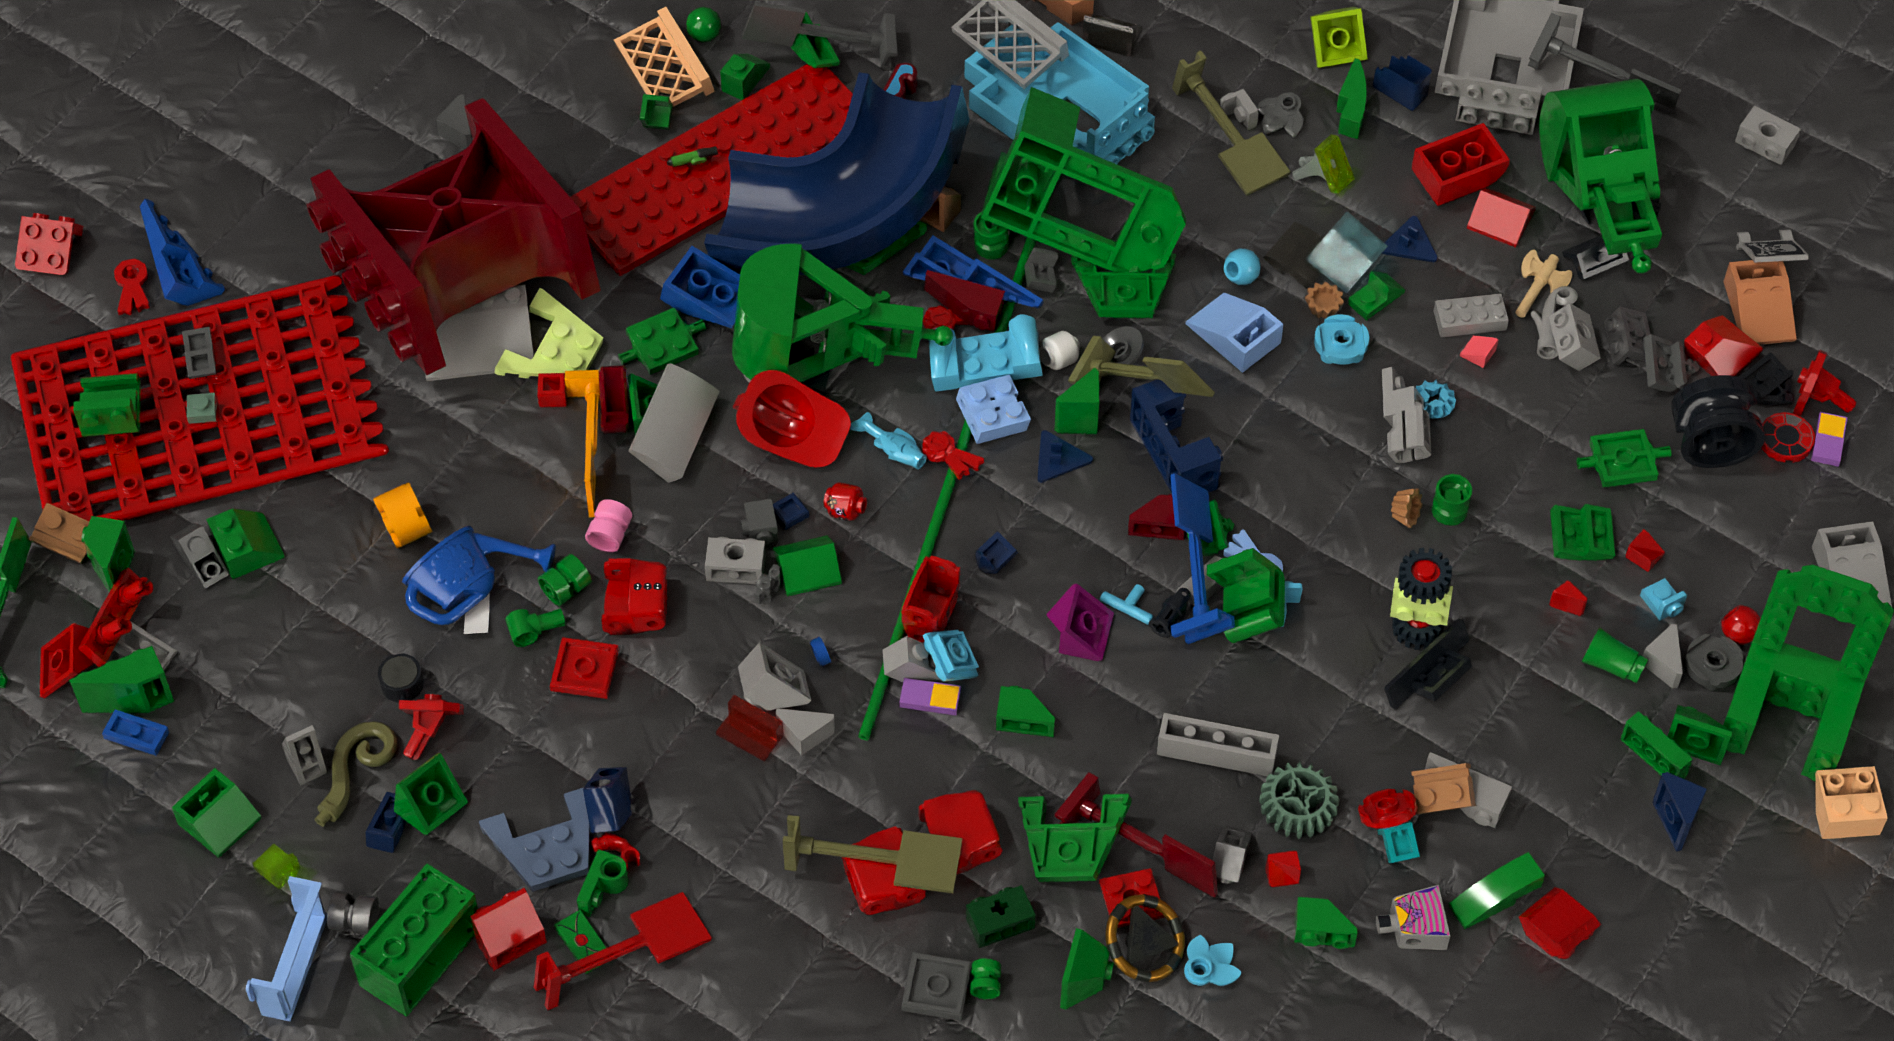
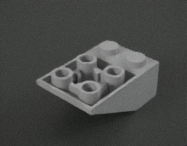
M1873 521L1818 529L1812 545L1818 566L1872 584L1878 591L1877 597L1882 603L1888 602L1892 607L1882 545Z

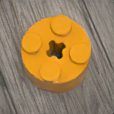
M409 482L373 498L396 548L403 547L433 532Z

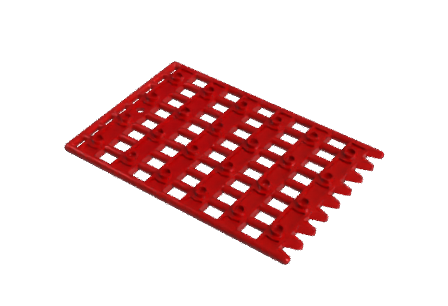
M333 275L14 352L11 355V363L42 510L46 503H49L90 522L91 516H94L93 504L119 498L121 510L96 517L124 521L388 454L389 447L387 444H367V440L383 432L382 423L361 422L362 418L378 409L377 403L372 400L355 399V397L371 389V381L368 379H350L349 377L365 368V360L363 358H344V354L359 347V338L338 337V333L354 325L353 317L332 315L333 312L349 303L348 298L345 295H327L326 293L342 284L341 276ZM299 295L300 306L275 312L272 301ZM246 308L247 319L221 324L219 314ZM301 316L305 317L307 326L280 333L278 322ZM189 321L193 322L194 329L210 327L217 374L178 380L176 369L187 367L185 356L173 359L171 348L184 345L183 335L168 337L166 327ZM251 329L254 339L227 345L224 335ZM139 334L141 344L114 350L112 340ZM310 337L311 348L286 354L283 343ZM85 347L86 358L60 363L58 353ZM257 350L258 361L232 367L230 356ZM144 355L145 366L119 372L117 361ZM316 358L318 369L291 375L289 364ZM30 360L32 371L25 372L23 361ZM89 368L91 377L138 373L139 378L149 376L151 387L141 389V400L154 397L156 408L140 412V423L159 419L161 430L134 436V433L105 435L106 444L79 450L77 439L82 438L79 427H74L72 418L75 417L74 406H70L68 395L84 392V388H82L80 381L65 385L63 374ZM262 371L265 382L240 388L237 387L235 377ZM318 379L322 380L324 390L297 396L294 385ZM35 381L37 392L29 394L27 383ZM208 384L210 393H215L216 422L189 424L186 413L187 401H183L181 390ZM265 392L268 393L270 403L243 410L241 398ZM327 400L330 411L302 417L301 406ZM40 403L42 413L34 415L32 404ZM273 414L276 425L248 431L246 420ZM333 422L335 433L308 440L306 428ZM44 424L46 435L39 437L36 426ZM216 427L219 428L221 438L194 445L192 433ZM60 434L67 435L63 440L57 439ZM279 436L281 447L254 453L251 442ZM164 440L166 452L139 458L137 447ZM339 444L341 455L314 461L311 450ZM49 446L51 457L43 459L41 448ZM224 449L226 460L199 467L197 455ZM109 454L110 466L84 472L82 460ZM284 457L286 469L259 475L258 463ZM169 462L171 474L144 480L142 469ZM54 468L56 479L48 481L46 469ZM226 471L230 472L232 482L204 488L202 477ZM114 476L116 488L89 494L87 482ZM174 484L177 496L149 502L147 491ZM58 490L60 501L53 503L50 492Z

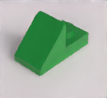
M1371 271L1368 284L1349 297L1348 305L1367 321L1403 295L1405 289L1387 273Z

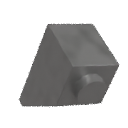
M1223 826L1213 855L1217 881L1231 884L1233 881L1239 882L1252 836L1251 832Z

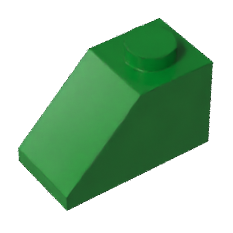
M733 54L720 71L722 92L740 100L747 98L770 68V63L750 54Z
M1001 686L996 715V730L1054 737L1055 717L1030 689H1023L1020 686Z

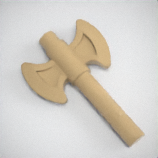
M1531 250L1524 257L1521 266L1522 276L1527 278L1532 275L1535 278L1515 312L1518 317L1524 318L1546 284L1550 286V293L1559 287L1569 285L1572 271L1555 270L1559 262V258L1556 255L1551 254L1544 263L1538 258L1536 250Z

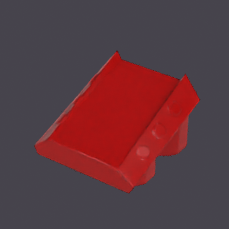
M1557 887L1550 890L1519 916L1526 936L1550 956H1556L1560 959H1568L1575 952L1576 946L1581 941L1589 939L1593 935L1594 930L1601 925L1594 914L1563 889Z

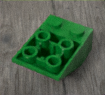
M152 646L138 649L126 657L109 661L104 666L92 671L82 672L77 677L69 680L82 713H113L115 709L125 713H149L174 702L165 673Z

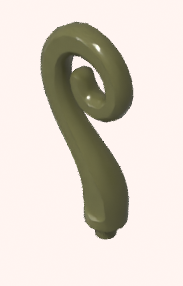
M377 721L363 722L349 729L340 738L332 758V788L317 807L320 812L315 818L317 824L323 827L328 821L336 822L346 809L350 797L348 757L353 747L359 741L367 737H376L384 743V748L381 752L371 754L369 753V742L366 740L360 742L356 749V757L365 766L381 767L394 757L398 745L397 737L388 725Z

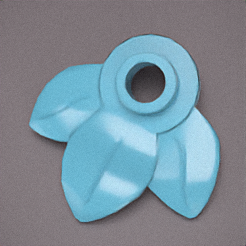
M1198 935L1189 943L1187 947L1189 960L1185 964L1184 974L1190 983L1202 986L1210 982L1218 986H1225L1235 982L1240 977L1241 971L1235 966L1230 965L1233 957L1232 943H1219L1209 946L1202 935ZM1201 969L1204 971V974L1198 975L1194 971Z

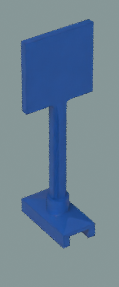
M1174 473L1170 475L1174 520L1176 527L1189 534L1195 606L1193 607V618L1171 625V633L1175 638L1185 635V643L1191 644L1234 628L1235 621L1234 616L1218 608L1210 611V607L1207 605L1200 539L1207 543L1213 541L1208 491Z

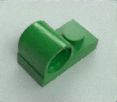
M598 849L577 898L578 910H581L585 916L590 917L594 907L598 908L600 906L603 892L618 894L628 886L627 867L621 857ZM613 872L619 873V875L615 877L608 876L610 873Z

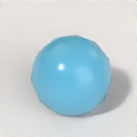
M1236 249L1230 252L1225 259L1224 272L1232 283L1248 285L1254 282L1260 274V259L1249 249Z

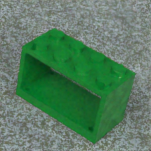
M426 864L351 951L350 957L359 986L407 1017L475 936L470 917L478 910L475 894L431 865Z

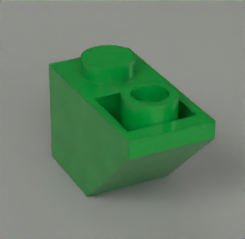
M1298 897L1295 910L1294 943H1302L1309 947L1331 945L1337 949L1355 947L1357 928L1328 899Z

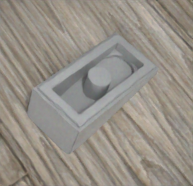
M132 623V630L122 635L114 648V651L126 657L138 649L152 646L163 671L178 653L177 650Z

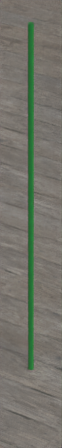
M1052 194L1045 206V209L1043 211L1044 213L1047 212ZM1029 237L1026 238L1012 281L1021 286L1025 277L1024 266L1036 244V240ZM1005 300L994 333L1007 331L1016 303ZM966 420L956 445L957 449L963 451L967 450L972 435ZM948 468L903 604L924 558H930L957 479L950 468ZM901 610L889 646L904 637L905 629L902 624ZM882 663L858 737L862 740L868 741L890 679L889 676L884 675V663Z

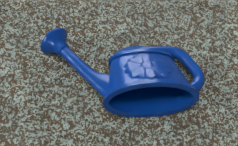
M471 526L463 527L434 546L406 573L402 580V583L408 586L405 593L406 604L411 612L429 622L441 626L449 625L457 621L490 593L494 585L495 570L490 566L486 558L488 553L502 552L533 559L546 572L552 568L556 554V544H551L545 549H533L479 533H473L474 530ZM419 591L441 605L445 611H451L446 614H440L422 606L417 601V592Z

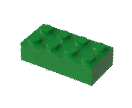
M1639 711L1626 721L1620 739L1660 775L1668 772L1683 779L1687 777L1693 760L1687 751H1683L1673 739L1664 734L1661 728L1656 727L1647 716L1642 715Z

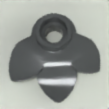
M1285 92L1279 95L1278 98L1268 97L1262 100L1256 107L1258 114L1264 116L1262 121L1264 134H1271L1284 128L1291 137L1295 138L1303 127L1304 119L1300 113L1301 100L1295 93ZM1287 101L1293 102L1291 106L1284 105Z

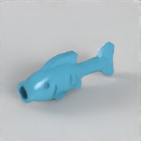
M866 412L860 419L851 423L850 430L866 431L875 437L874 446L883 449L889 455L888 459L912 466L917 470L924 466L927 456L921 452L914 438L907 432L896 428L894 432L882 430L872 423L873 419L869 412Z

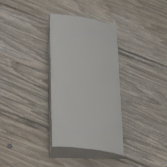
M671 363L667 364L629 448V452L668 483L681 479L720 391L697 375Z

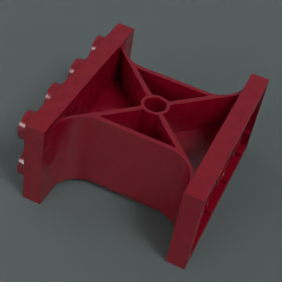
M484 98L464 106L473 137L472 143L465 150L392 185L371 192L349 190L340 183L330 169L310 178L317 199L306 206L316 229L320 233L326 231L328 233L329 240L319 244L321 254L332 273L342 269L345 270L342 273V279L350 296L355 302L365 298L368 299L364 303L365 309L378 332L387 328L392 330L388 332V338L399 360L404 362L413 357L426 375L446 367L436 332L439 326L453 315L531 278L549 276L565 280L581 300L601 291L581 209Z

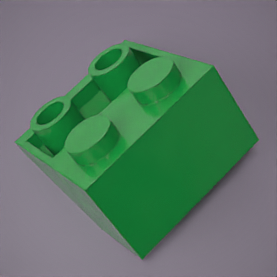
M216 768L172 807L178 825L218 858L262 819L259 812L236 784Z

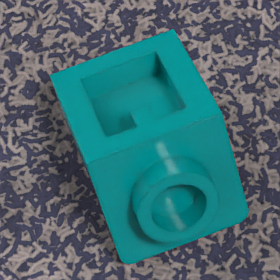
M1412 822L1390 828L1377 829L1378 835L1383 836L1389 863L1420 857Z

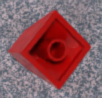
M1723 315L1702 322L1684 340L1685 354L1693 361H1696L1711 376H1737L1763 351L1759 344Z
M73 623L41 647V698L45 699L67 684L70 679L77 677L95 664L78 649L89 628Z

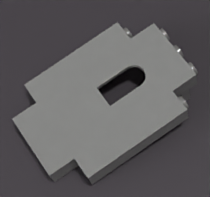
M1454 0L1435 93L1460 97L1455 121L1476 125L1484 123L1487 127L1533 135L1537 112H1541L1546 94L1551 91L1569 89L1574 60L1560 54L1557 56L1547 52L1539 68L1534 69L1528 66L1529 57L1551 13L1561 16L1555 37L1564 41V44L1576 48L1584 8L1559 4V0ZM1495 57L1521 61L1516 84L1490 80Z

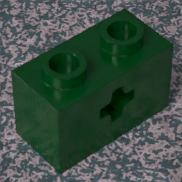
M1022 885L1015 888L1006 887L989 897L975 898L970 904L966 905V920L979 948L1035 929L1036 915Z

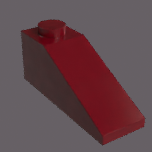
M927 270L924 288L926 292L945 307L952 310L955 315L968 325L975 326L981 330L995 331L1003 309L1004 290Z

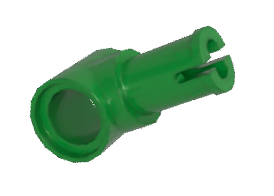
M561 608L540 615L536 613L530 614L526 609H518L509 613L505 618L512 641L516 647H526L533 644L542 631L565 626V618Z

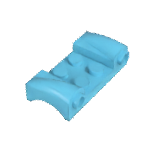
M1025 314L1017 315L1009 321V331L956 339L955 332L952 330L953 340L946 346H940L934 340H928L931 379L935 392L957 389L1009 374L1012 380L1043 376L1036 320Z

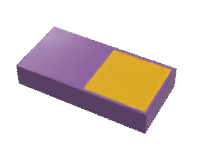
M1825 412L1819 413L1811 461L1839 467L1848 417Z
M904 678L899 707L957 715L961 686Z

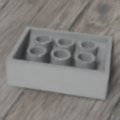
M518 285L511 287L445 320L436 332L446 367L429 375L425 374L426 381L493 374L505 349L532 359L534 353L526 286Z

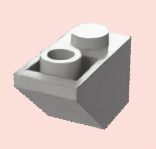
M906 636L883 649L884 675L901 682L904 681V678L942 681L935 672L936 665L932 656L926 651L924 643Z

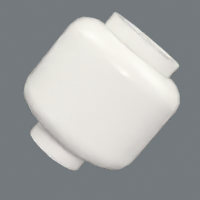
M1057 332L1042 340L1039 349L1040 359L1045 366L1053 370H1060L1078 360L1080 343L1069 332Z

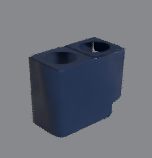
M1409 55L1407 59L1400 56V59L1391 56L1389 69L1388 67H1383L1381 70L1379 67L1376 68L1372 87L1413 111L1428 96L1432 70Z
M627 767L598 768L583 788L590 830L592 833L617 831L621 829L632 813ZM599 780H610V784L600 786Z

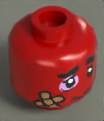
M837 482L827 489L824 496V508L834 518L854 521L858 518L859 514L865 512L867 507V498L864 497L863 491L859 486Z

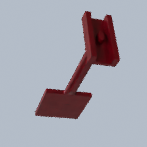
M1088 772L1057 810L1055 817L1061 820L1059 824L1077 823L1082 816L1090 821L1094 820L1100 823L1101 809L1099 805L1094 803L1100 794L1097 776ZM1125 822L1122 823L1118 834L1146 850L1162 856L1167 872L1208 895L1216 897L1218 889L1216 865L1213 860L1166 834L1162 838L1161 844L1158 840Z

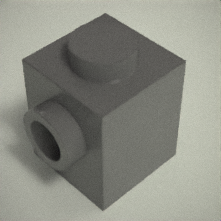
M772 499L744 503L745 519H741L743 536L748 535L749 538L765 541V545L771 542H778L777 523Z

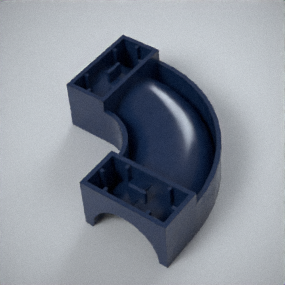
M859 72L845 123L834 140L824 148L801 157H779L730 150L728 161L731 180L727 212L718 235L706 234L704 244L708 255L740 274L743 264L750 256L759 250L779 244H802V248L832 270L854 264L885 249L907 233L926 214L942 192L953 164L958 165L970 120L962 86L951 85L950 93L944 99L933 102H918L903 99L886 92L874 83L868 73Z

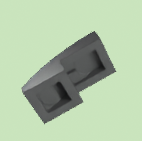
M210 327L182 331L188 378L193 379L216 375Z

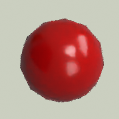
M1738 605L1721 620V630L1725 637L1730 638L1736 644H1749L1753 641L1760 617L1752 608Z

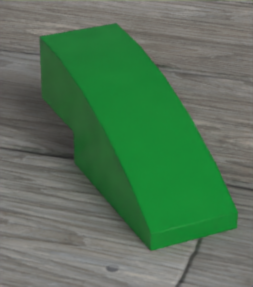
M805 12L802 23L813 24L808 13ZM797 34L793 45L790 46L804 62L814 68L837 66L840 63L827 38Z
M1355 58L1339 93L1336 112L1342 113L1338 134L1358 139L1366 104V80L1360 59Z
M1527 852L1475 883L1451 901L1449 907L1465 930L1515 905L1516 899L1542 887L1545 875L1530 853Z

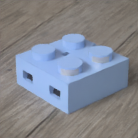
M1010 374L959 388L956 400L977 444L1024 432L1028 429L1031 419L1023 402H1018L1016 399L1018 391Z

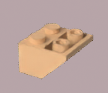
M1875 766L1816 771V816L1822 839L1881 834L1888 817Z

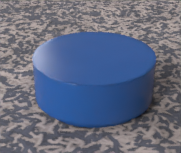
M821 637L810 640V646L818 664L825 666L831 663L830 656Z

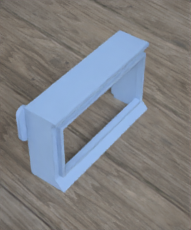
M289 876L288 884L292 893L291 902L297 914L272 982L254 978L249 979L246 985V992L249 1001L253 1002L256 999L262 1016L291 1022L327 921V913H325L319 894L321 882Z

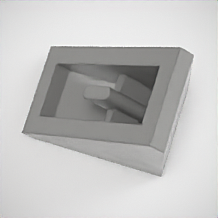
M1671 624L1645 648L1643 657L1649 659L1645 667L1671 688H1678L1683 674L1677 624Z
M776 708L777 729L801 756L834 734V714Z

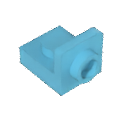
M1665 578L1642 589L1640 594L1659 621L1668 616L1672 618L1680 614L1684 609L1687 594L1684 591L1676 593Z

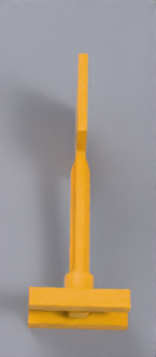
M599 370L565 371L567 397H585L587 401L585 489L589 518L594 517L596 472L594 457L597 452Z

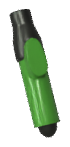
M717 147L701 148L696 151L672 156L667 161V164L676 167L692 163V165L704 163L708 158L718 155Z

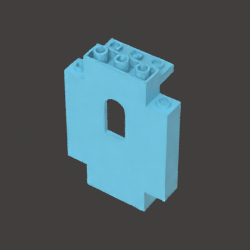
M1059 22L1054 24L1051 29L1067 41L1069 56L1062 62L1057 60L1025 89L977 51L965 60L964 78L975 85L969 90V108L1012 140L1015 138L1021 108L1031 87L1062 100L1068 99L1095 118L1100 124L1099 128L1096 130L1090 128L1087 130V133L1076 128L1073 147L1112 163L1118 164L1124 157L1130 156L1144 141H1149L1154 135L1155 116L1148 112L1149 86ZM1011 24L1004 31H1013V25ZM1013 37L999 38V47L1013 46ZM1017 37V46L1032 45V40L1029 37ZM995 38L983 47H995ZM1046 51L1035 52V60H1046L1050 56ZM1018 52L1017 61H1032V52ZM999 53L998 59L1002 62L1013 61V53ZM1031 67L1017 68V74L1023 79L1031 73Z

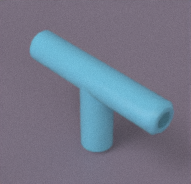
M1139 584L1134 586L1125 601L1106 591L1100 597L1101 602L1149 625V621L1154 617L1153 614L1135 606L1145 592L1144 587Z

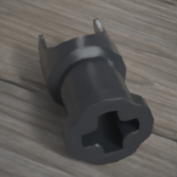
M1180 588L1175 595L1165 599L1159 614L1149 621V626L1157 635L1169 638L1172 635L1171 625L1176 624L1178 620H1182L1186 615V603L1191 597V593L1187 588Z

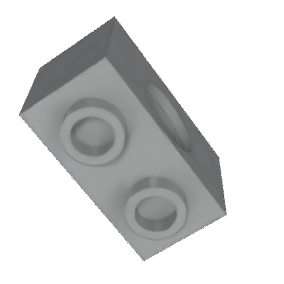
M1754 106L1739 126L1735 142L1746 149L1764 156L1768 160L1782 165L1796 146L1801 128Z
M1569 303L1549 316L1560 361L1581 371L1601 358L1590 314Z
M708 537L705 560L706 581L757 584L758 579L764 573L766 559L765 541H758L753 538L742 540L730 539L728 537Z

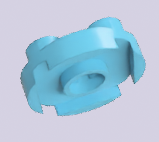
M1343 314L1327 317L1324 323L1316 328L1314 345L1324 363L1339 365L1359 363L1368 349L1369 332L1363 323L1361 326L1355 322V318ZM1338 336H1343L1344 340L1349 341L1340 343L1336 340H1338Z

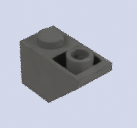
M193 523L170 537L183 561L203 588L206 589L230 575L202 525Z

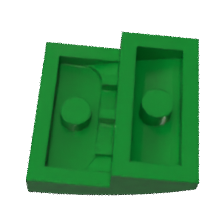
M1585 504L1581 509L1560 505L1552 507L1550 515L1554 558L1606 560L1615 557L1610 508Z

